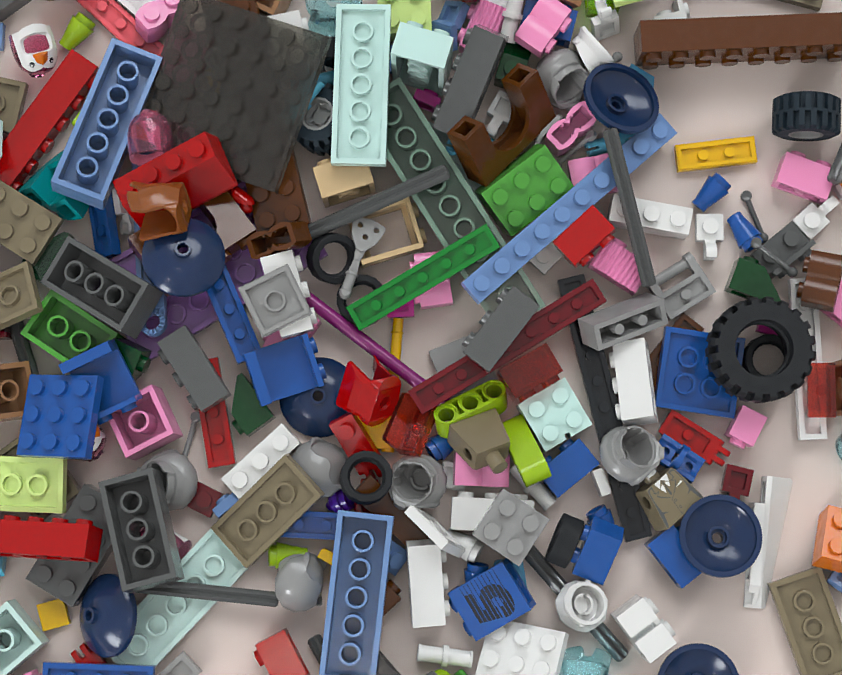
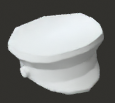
M585 26L580 27L578 35L571 42L578 50L589 73L599 65L615 63L612 56Z
M574 580L565 584L555 600L559 619L569 628L576 631L589 632L606 619L608 600L604 592L590 580Z

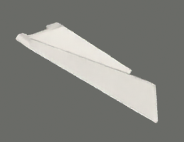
M762 476L760 503L749 502V507L753 510L761 525L762 546L755 562L745 570L743 607L759 609L766 607L769 594L767 583L772 580L793 483L790 478Z

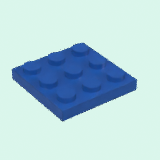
M669 326L664 327L655 388L656 407L735 418L737 396H730L725 392L726 389L722 385L718 386L714 381L716 378L714 373L709 372L707 366L709 359L705 357V349L708 347V342L706 341L708 332ZM738 337L735 343V352L742 366L746 338Z
M30 374L16 455L22 457L91 460L104 378L98 375Z

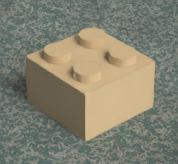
M331 158L319 161L317 166L313 167L325 208L376 192L369 166H332Z

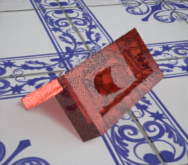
M811 363L813 369L810 375L806 376L807 418H836L835 363Z
M402 392L382 440L401 455L420 457L435 423L434 410L436 407L422 415L408 393Z

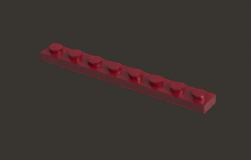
M592 278L536 312L489 373L469 357L464 356L410 389L408 393L423 415L575 322L578 318L606 303L607 300Z

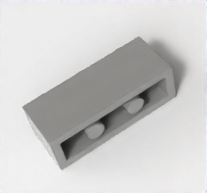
M646 292L578 318L582 343L600 351L668 324L664 299Z

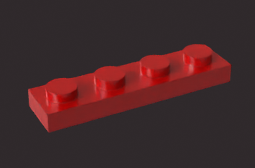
M210 358V362L222 379L219 358ZM226 399L205 413L199 409L208 468L236 464Z

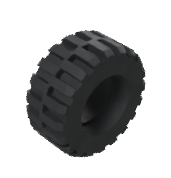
M765 296L760 299L752 297L745 301H740L723 312L715 320L711 332L708 333L706 339L708 347L705 349V357L709 359L707 366L709 372L714 373L716 377L714 381L717 385H722L726 389L725 392L730 396L735 395L741 401H751L754 403L772 402L792 394L795 389L800 388L805 383V377L809 376L813 369L811 362L816 359V351H813L812 345L816 344L815 336H810L808 329L811 328L809 322H803L800 318L802 313L798 309L792 310L788 307L789 303L783 300L777 302L774 301L773 297ZM764 325L771 328L780 337L784 346V360L779 369L774 373L766 376L753 375L747 372L739 363L735 352V343L740 333L747 327Z

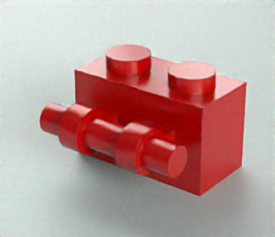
M592 205L553 241V244L575 268L579 265L585 267L595 257L593 252L600 246L604 249L615 239L613 236L615 227Z

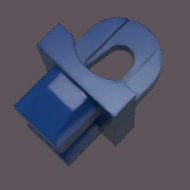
M663 434L658 441L664 447V459L660 461V465L665 468H674L691 484L704 464L705 459L691 451V448L687 445L680 444L666 434ZM674 454H678V456L671 461Z

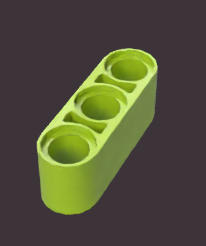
M499 380L487 381L436 407L434 419L438 435L448 439L450 424L495 408L498 414L503 413L508 404L504 383Z
M519 414L502 422L510 439L509 454L525 486L529 487L551 477L552 474L523 415Z

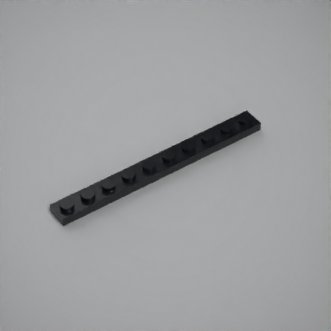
M584 274L558 280L557 283L561 297L586 283ZM578 320L568 326L600 445L602 437L611 429L624 425L621 419L618 420L616 416L615 404L618 402L613 390L604 349L598 351L582 343ZM607 473L620 526L624 528V541L630 542L652 536L648 517L636 497V491L640 488L639 484L631 486L629 483L618 481Z

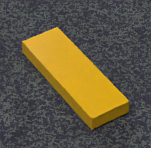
M754 136L674 146L677 173L756 164L758 162Z

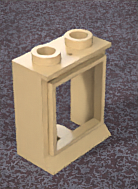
M409 197L362 217L371 219L401 210L411 242L410 246L372 257L370 251H366L360 261L362 269L424 250V243H427L426 234L423 227L418 228L416 218L420 217L416 203H411ZM351 222V223H349L348 225H349L350 231L352 232V222Z

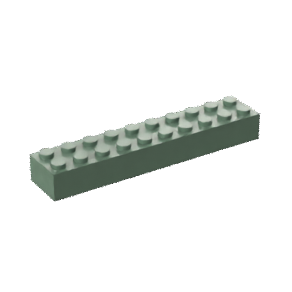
M398 77L390 82L387 159L397 175L404 182L440 165H445L450 172L448 180L412 195L413 200L443 247H448L484 224H488L500 247H504L506 242L401 78ZM501 248L460 271L463 278L469 277ZM522 267L480 303L485 312L490 310L493 313L499 305L496 299L505 288L510 291L515 286L540 306L537 311L546 306Z

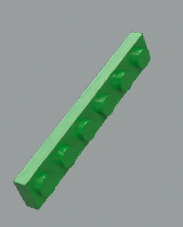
M484 224L347 306L346 309L359 331L501 247L488 224Z

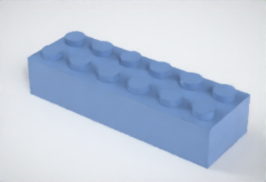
M115 38L111 39L51 179L52 191L104 210L114 187L112 181L117 179L128 153L127 132L129 124L133 118L141 121L161 74L163 57Z
M338 510L319 675H377L395 516Z

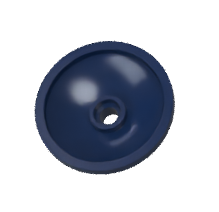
M606 63L594 68L585 80L583 88L585 102L593 116L607 128H617L618 132L623 134H638L646 131L657 119L659 113L657 94L649 81L636 70L622 64Z
M190 218L186 232L145 241L142 249V265L149 281L160 291L176 297H191L207 291L219 280L225 266V248L220 236L212 227L202 221ZM181 247L188 249L186 253L178 252Z
M315 357L317 364L322 363L327 378L323 379L324 386L315 387L280 399L279 403L283 416L295 430L310 437L323 438L334 435L329 427L330 422L348 413V411L336 405V399L346 367L330 358ZM321 391L323 393L321 401L314 400L313 395L315 392Z
M710 495L695 502L684 514L679 528V542L683 554L694 568L712 577L727 578L744 572L755 562L762 546V529L753 510L741 500L728 495ZM713 534H718L721 537L720 543L713 541Z
M117 574L98 576L89 585L82 598L79 615L80 628L86 644L96 655L105 658L120 655L129 646L135 632L137 623L136 599L134 593L122 592L119 575Z
M703 643L686 644L675 649L665 658L658 671V675H739L734 663L723 651Z

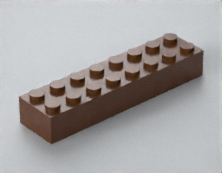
M842 12L640 20L634 33L635 66H642L643 69H656L658 65H669V68H682L685 64H695L696 67H708L711 63H721L722 66H734L738 62H748V65H760L764 61H774L775 64H786L791 62L790 60H801V63L816 62L817 59H827L828 62L842 61Z

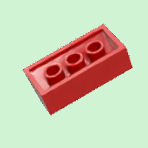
M205 131L112 181L122 206L140 228L142 227L145 213L131 212L127 200V192H138L137 189L129 185L131 182L137 181L146 184L183 182L192 210L238 186L219 138Z

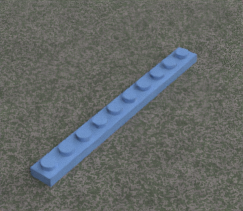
M661 113L658 114L651 127L644 132L633 135L622 145L629 174L677 134ZM609 157L461 283V286L477 304H480L566 230L589 207L595 205L616 186Z

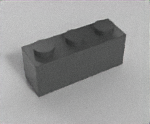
M515 286L510 291L506 288L496 299L499 305L492 313L488 310L479 321L482 327L478 333L474 334L471 332L462 343L466 347L463 354L488 373L540 307Z
M186 325L157 342L161 348L157 351L166 365L170 363L174 368L175 372L172 376L180 388L185 386L190 393L186 398L194 410L199 408L201 412L205 413L232 395Z

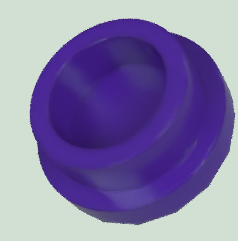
M339 489L333 496L328 497V502L325 506L328 510L338 513V510L350 511V509H353L354 502L347 498L342 489Z

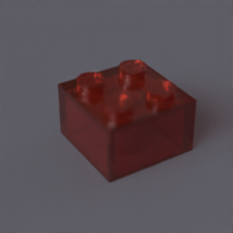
M544 343L503 367L496 375L504 383L506 392L512 402L519 399L521 403L535 395L536 391L534 389L542 385L543 389L559 381L558 375L563 370L547 343Z

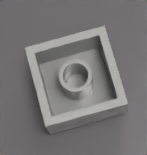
M501 489L471 535L520 566L550 519L505 489Z

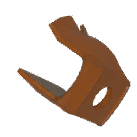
M134 181L129 184L138 190V192H127V200L131 212L145 213L139 234L140 241L181 234L187 231L192 208L183 182L146 184Z

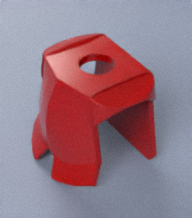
M373 355L372 367L374 372L373 380L369 379L352 361L347 363L336 399L338 407L358 416L364 424L371 427L385 422L392 416L399 401L401 380L396 375H391L379 363L375 355Z

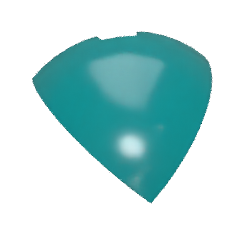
M61 151L34 173L18 192L47 210L56 212L63 220H79L85 216L89 205L52 191L51 179L63 154V151Z

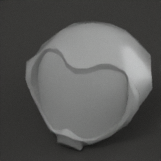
M571 49L551 51L549 55H545L538 62L536 70L539 72L551 105L570 111L573 106L579 103L583 94L585 80L589 74L585 70V64L576 51Z
M625 425L611 429L602 437L599 447L601 462L607 473L618 481L629 483L631 486L640 484L660 464V461L664 459V447L661 446L657 439L642 427Z
M313 437L310 441L299 445L292 458L325 493L323 497H331L339 489H342L339 481L340 471L348 459L345 451L319 437Z
M168 449L147 460L142 467L137 468V471L151 467L160 471L169 511L184 509L196 494L198 484L196 469L177 450Z
M416 453L404 456L393 464L391 469L393 478L389 494L396 508L407 510L410 505L417 508H436L440 505V499L446 492L447 476L442 465L432 456Z
M306 552L304 555L294 554L280 561L278 564L279 571L275 578V595L282 607L292 612H302L315 606H321L323 571L327 567L325 562L318 558L317 555Z

